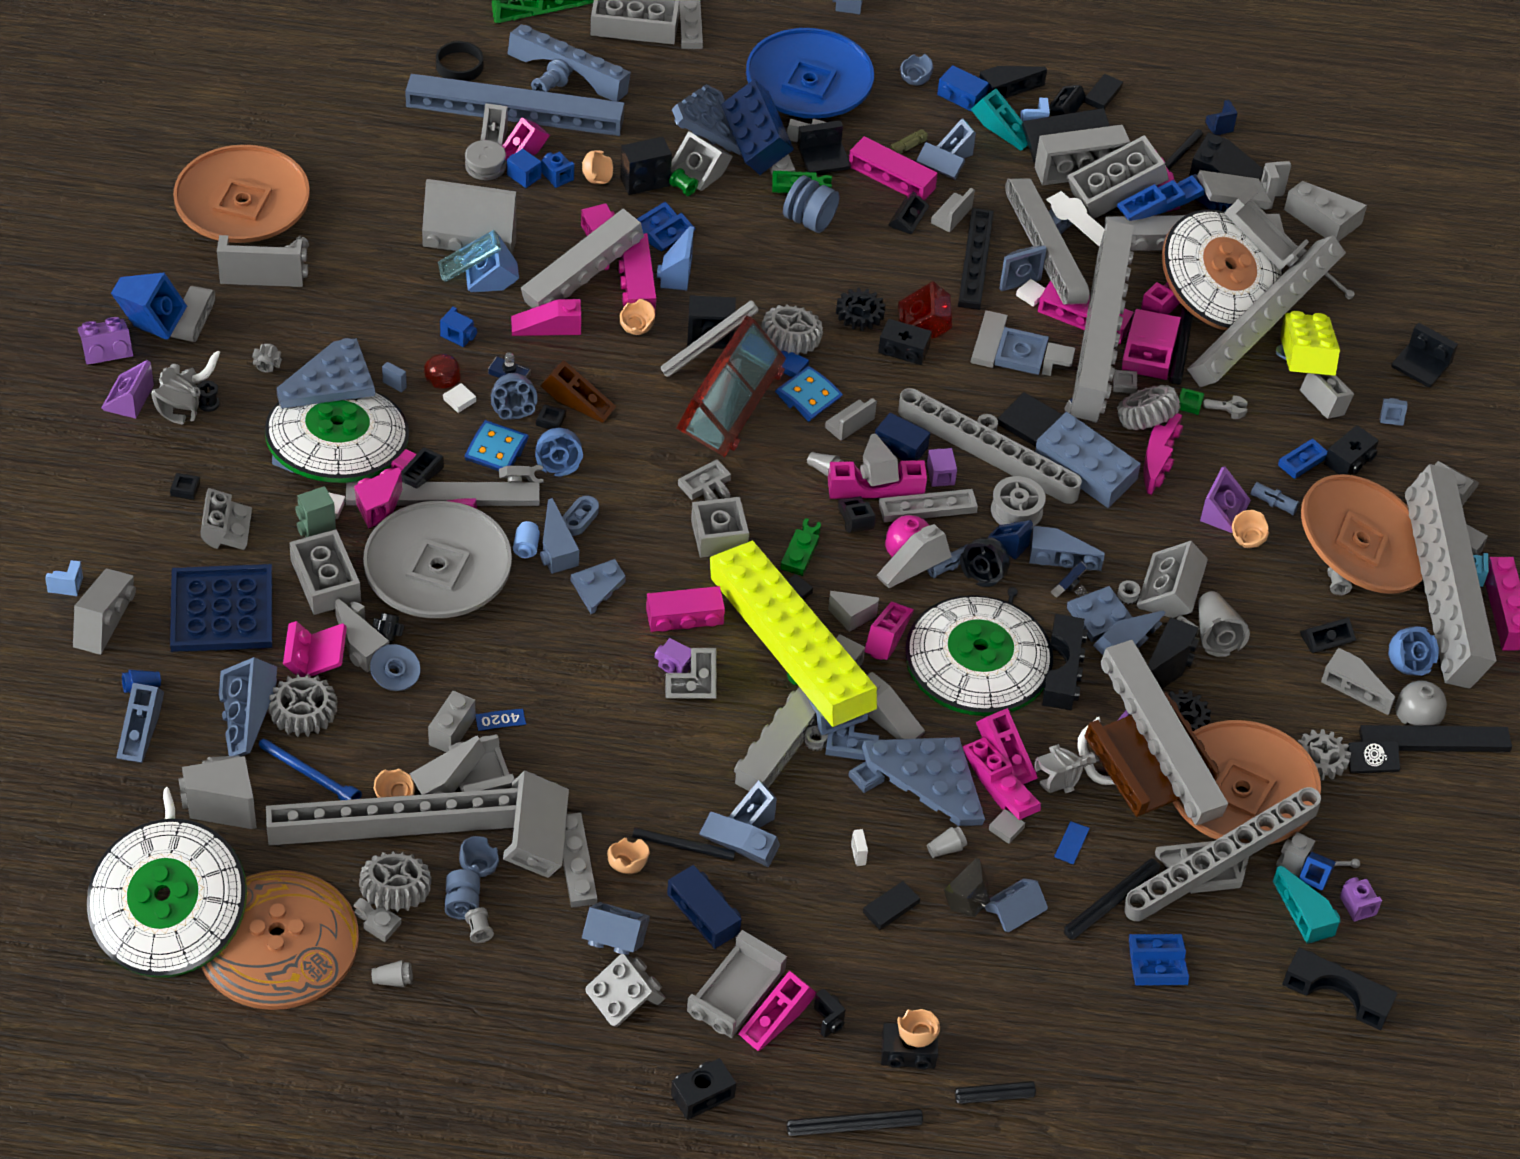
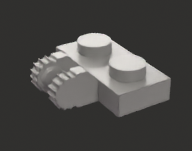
M715 460L679 478L678 486L691 500L701 495L704 496L705 501L716 500L718 498L713 493V489H716L717 494L722 499L730 498L731 494L724 484L731 480V474L718 460Z

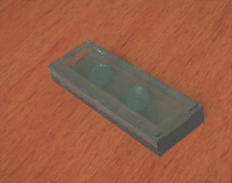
M492 230L438 261L441 279L447 282L501 251L498 233Z

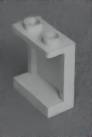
M498 735L480 737L479 739L486 753L458 787L459 792L512 788V782L515 779L513 774L508 772L499 747ZM458 742L454 745H450L448 747V751L454 749L455 747L461 745L464 742Z

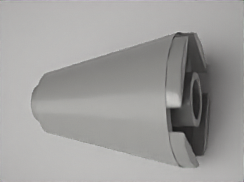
M1211 591L1199 598L1198 611L1201 644L1206 652L1216 657H1226L1231 655L1230 652L1235 649L1241 650L1248 642L1250 636L1247 623L1219 593Z

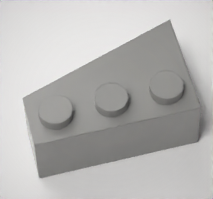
M1301 181L1289 190L1284 210L1324 238L1334 235L1339 242L1362 224L1367 205Z
M106 568L74 605V648L102 654L129 602L135 596L136 587L133 586V575Z

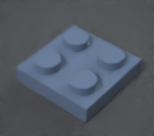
M1004 327L994 365L1039 375L1049 337Z
M1110 586L1067 603V609L1073 617L1085 619L1084 629H1088L1087 637L1091 642L1097 641L1117 621L1133 618Z

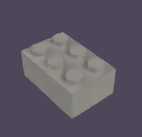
M337 529L289 542L291 562L313 615L335 609V600L338 598L346 605L350 602H361L360 582Z

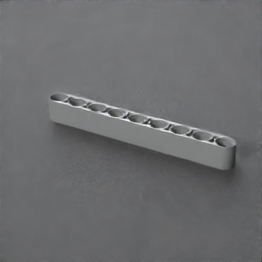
M1030 178L1008 179L1006 182V195L1032 245H1045L1047 248L1044 268L1062 303L1065 305L1087 304L1090 296L1089 287Z
M907 388L900 393L898 413L902 418L1012 476H1022L1034 480L1043 488L1046 494L1063 503L1072 504L1078 500L1082 483L1078 474L916 389Z
M1312 787L1299 790L1134 888L1126 896V916L1132 921H1141L1313 819L1318 813L1321 802L1319 791ZM1309 801L1313 805H1305L1303 802ZM1281 814H1289L1292 817L1285 818ZM1267 826L1271 830L1265 831L1262 830L1260 827ZM1247 839L1250 843H1242L1239 840ZM1224 851L1229 855L1221 856L1218 854V852ZM1203 864L1207 866V868L1200 869L1196 865ZM1176 877H1182V878H1184L1186 881H1184V882H1179V881H1176L1174 878H1176ZM1161 890L1164 894L1157 895L1153 891ZM1140 903L1143 906L1140 908L1133 907L1131 904Z

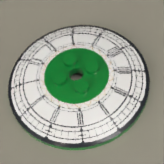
M375 391V396L289 408H281L278 402L267 417L265 438L273 456L294 473L323 482L347 483L375 477L382 471L391 468L392 461L407 449L409 427L399 407L390 399ZM338 422V423H342V424H341V425H335V424H333V423Z
M959 596L931 606L913 623L905 646L906 664L917 686L938 704L956 712L975 716H989L1007 708L1009 712H1013L1028 705L1044 690L1047 671H1051L1053 667L1052 646L1042 626L1030 614L1014 604L987 596ZM983 645L986 649L977 650L974 646Z
M185 819L151 821L122 835L107 849L95 867L87 894V914L90 928L103 951L122 967L150 977L183 975L212 961L227 947L235 936L246 908V876L234 849L222 836L211 828ZM169 888V897L163 901L158 900L157 894L159 890Z

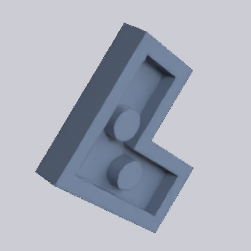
M855 725L828 733L825 755L865 760L862 749L864 740H879V735L854 732Z

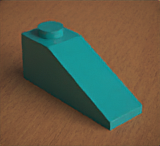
M994 89L971 108V111L984 127L1020 151L1028 146L1022 128L1023 121L997 89Z
M1277 867L1273 883L1305 942L1309 944L1335 936L1340 924V916L1337 910L1332 908L1330 902L1285 867Z

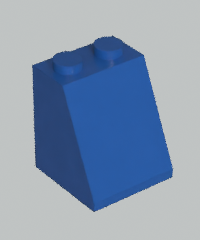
M165 273L120 277L111 292L134 327L164 339L170 338L187 308L186 303Z

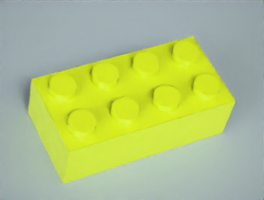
M1300 311L1285 313L1280 339L1289 371L1336 376L1340 348L1330 317L1322 313L1305 315Z

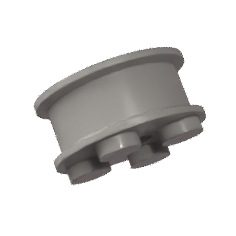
M1022 476L1007 477L1001 480L994 488L991 514L999 525L1031 520L1033 526H1036L1043 516V507L1046 500L1045 492L1037 482L1030 478Z

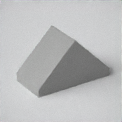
M485 103L481 140L495 141L503 146L508 130V106Z
M830 591L828 610L850 632L877 617L879 597Z

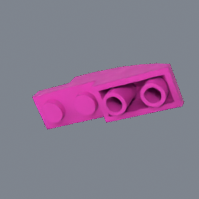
M1179 413L1170 418L1166 426L1155 425L1151 433L1144 461V483L1146 491L1150 495L1153 494L1156 487H1161L1165 478V471L1170 472L1173 466L1174 459L1171 458L1174 445L1173 439L1179 438L1183 430V425H1180L1182 415Z
M985 737L963 746V751L976 775L1002 810L1011 811L1018 820L1041 811V803L1012 774V765Z

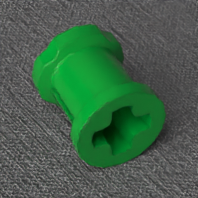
M682 168L675 170L669 180L671 186H677L683 190V194L686 196H690L696 191L699 182L696 178H690L686 175Z

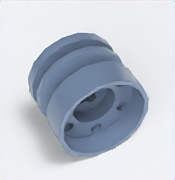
M803 175L794 182L789 190L783 206V215L800 224L803 222L804 227L816 233H821L827 228L836 213L840 198L839 192L826 185L820 186L818 181Z

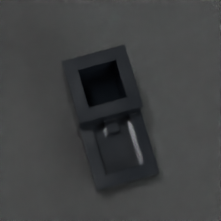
M861 496L838 500V508L845 520V530L847 533L874 529L875 514L869 502H864Z

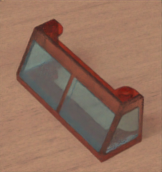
M746 315L693 396L676 428L723 457H726L729 450L735 451L741 441L738 438L739 433L774 379L779 381L785 371L782 365L786 357L754 319Z

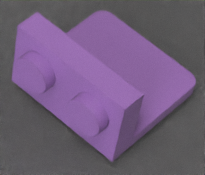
M111 317L107 318L106 322L96 324V321H88L78 327L87 365L133 356L129 330L124 319Z

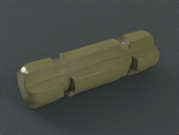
M920 129L915 134L912 133L891 144V150L902 154L925 142L928 134L924 129Z

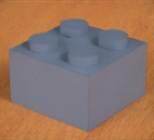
M598 902L589 907L582 939L589 940L588 944L591 946L603 948L604 945L614 947V952L629 955L630 952H635L643 946L650 916Z

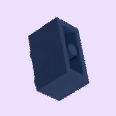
M889 413L875 430V433L893 455L903 461H918L929 446V431L892 413Z

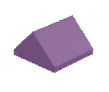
M146 360L120 374L101 408L107 412L136 419L154 386L151 362Z
M1221 467L1205 499L1200 521L1233 533L1232 523L1235 516L1247 509L1251 499L1226 467Z

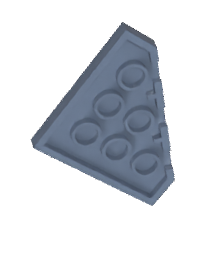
M706 84L672 108L675 123L680 128H686L696 136H702L712 144L722 146L728 152L732 151L741 155L721 106L725 101L721 91Z
M357 338L333 341L277 387V397L281 408L375 396V387Z
M959 737L864 740L862 749L868 768L874 772L881 771L890 777L889 781L905 792L910 790L920 797L919 801L934 811L940 810L950 816V821L957 826L983 825L985 817Z

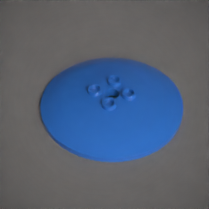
M794 28L772 34L753 48L746 64V78L748 83L755 79L769 91L774 105L779 112L801 118H828L851 111L868 97L873 87L874 68L867 53L849 38L824 29Z

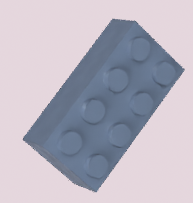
M1067 411L1037 439L1036 453L1078 474L1082 480L1080 489L1107 508L1138 479L1141 463Z

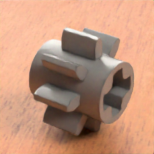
M261 344L260 349H254L252 358H254L253 365H256L257 369L261 372H273L274 367H280L282 361L280 358L281 351H278L277 347L272 344Z

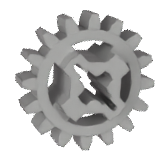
M1321 729L1320 734H1317L1315 730H1311L1310 736L1304 733L1302 739L1298 740V743L1313 759L1320 779L1324 780L1325 775H1328L1332 780L1335 774L1341 776L1344 769L1347 770L1351 752L1347 751L1348 744H1341L1342 737L1336 739L1334 738V732L1327 735L1324 729Z

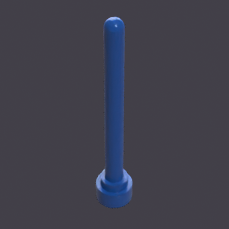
M266 739L259 741L261 749L338 795V799H361L362 792L353 786L343 787Z

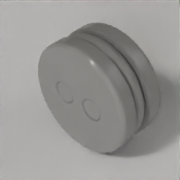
M480 140L472 143L465 152L466 171L473 178L479 180H493L500 177L506 169L505 149L499 143L491 140Z

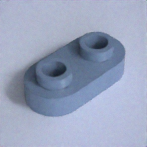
M582 496L563 515V519L572 536L582 534L596 518L599 512V503L594 497Z

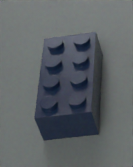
M755 79L721 104L745 163L759 175L794 150L769 91Z

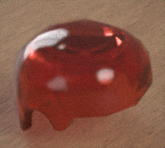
M434 355L424 365L426 380H430L435 388H448L454 386L460 380L459 364L450 355Z

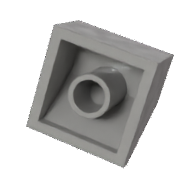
M688 131L672 159L671 172L673 173L678 168H682L686 175L699 181L697 189L703 191L723 175L733 156L702 136H696L693 132Z

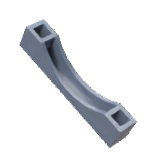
M521 24L510 32L508 55L524 62L537 59L563 60L567 63L568 67L582 75L592 85L598 95L617 102L627 95L631 72L623 69L621 66L604 61L600 57H595L582 49L570 46L564 41L554 39L548 34L538 32L527 25Z

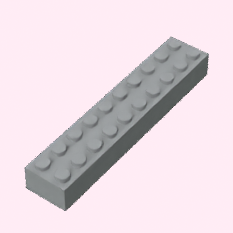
M1107 220L1098 249L1070 414L1077 418L1097 422L1099 414H1104L1107 400L1104 399H1109L1112 385L1108 381L1112 382L1115 368H1112L1111 364H1115L1117 351H1115L1114 347H1118L1120 334H1118L1117 330L1120 331L1123 317L1119 316V314H1123L1126 301L1122 297H1126L1128 284L1125 281L1129 280L1131 268L1127 267V265L1132 263L1134 252L1130 251V248H1134L1136 235H1133V225Z
M1429 464L1419 474L1413 484L1407 488L1405 499L1407 500L1409 518L1411 519L1413 536L1415 538L1417 555L1433 624V632L1439 647V658L1444 681L1447 684L1470 689L1497 660L1455 472L1452 469Z

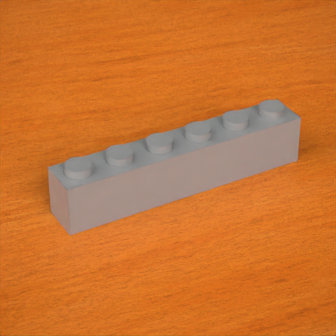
M625 209L620 210L523 285L521 291L524 302L531 308H535L557 299L569 297L598 272L604 270L616 258L621 257L625 251L640 242L644 237L641 222Z

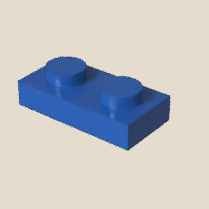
M1312 438L1280 458L1278 466L1293 479H1296L1323 462L1326 458L1327 450Z

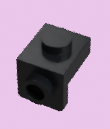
M823 988L815 995L814 1009L824 1018L821 1035L826 1038L831 1033H837L844 1026L846 1009L835 995H830Z

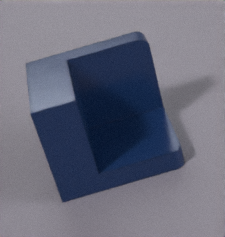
M1225 100L1222 112L1207 115L1205 122L1214 135L1230 133L1234 131L1238 113L1230 100Z

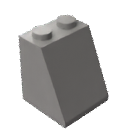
M245 756L182 767L183 778H178L183 809L188 808L190 819L247 829L257 828L254 799Z

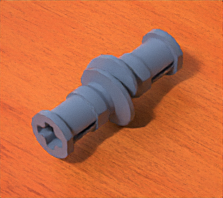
M554 59L549 62L547 71L542 77L535 78L532 81L531 88L536 91L548 92L555 86L563 87L567 84L568 76L572 74L574 69L568 67L567 63L563 60Z

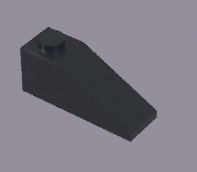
M996 66L981 71L979 78L989 83L987 95L994 89H997L1005 99L1044 86L1047 68L1043 66Z

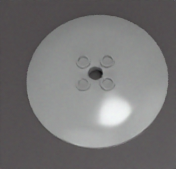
M427 501L401 508L383 519L372 531L366 542L363 560L364 571L369 585L385 603L413 616L450 618L477 610L490 602L502 590L510 575L512 553L509 540L502 528L482 511L457 502ZM436 564L444 565V567L440 569H435L432 566Z

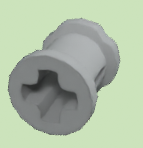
M1329 567L1327 572L1332 581L1330 585L1331 592L1335 595L1349 593L1352 589L1351 582Z
M478 907L469 910L465 914L466 922L470 925L471 929L470 939L474 943H484L494 936L493 929L488 924L487 919L489 915L485 908Z

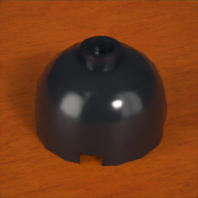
M981 537L973 540L965 547L964 552L960 556V564L968 579L972 577L979 581L975 583L976 585L990 587L996 585L1006 575L1010 566V557L1006 547L1000 541L994 538Z

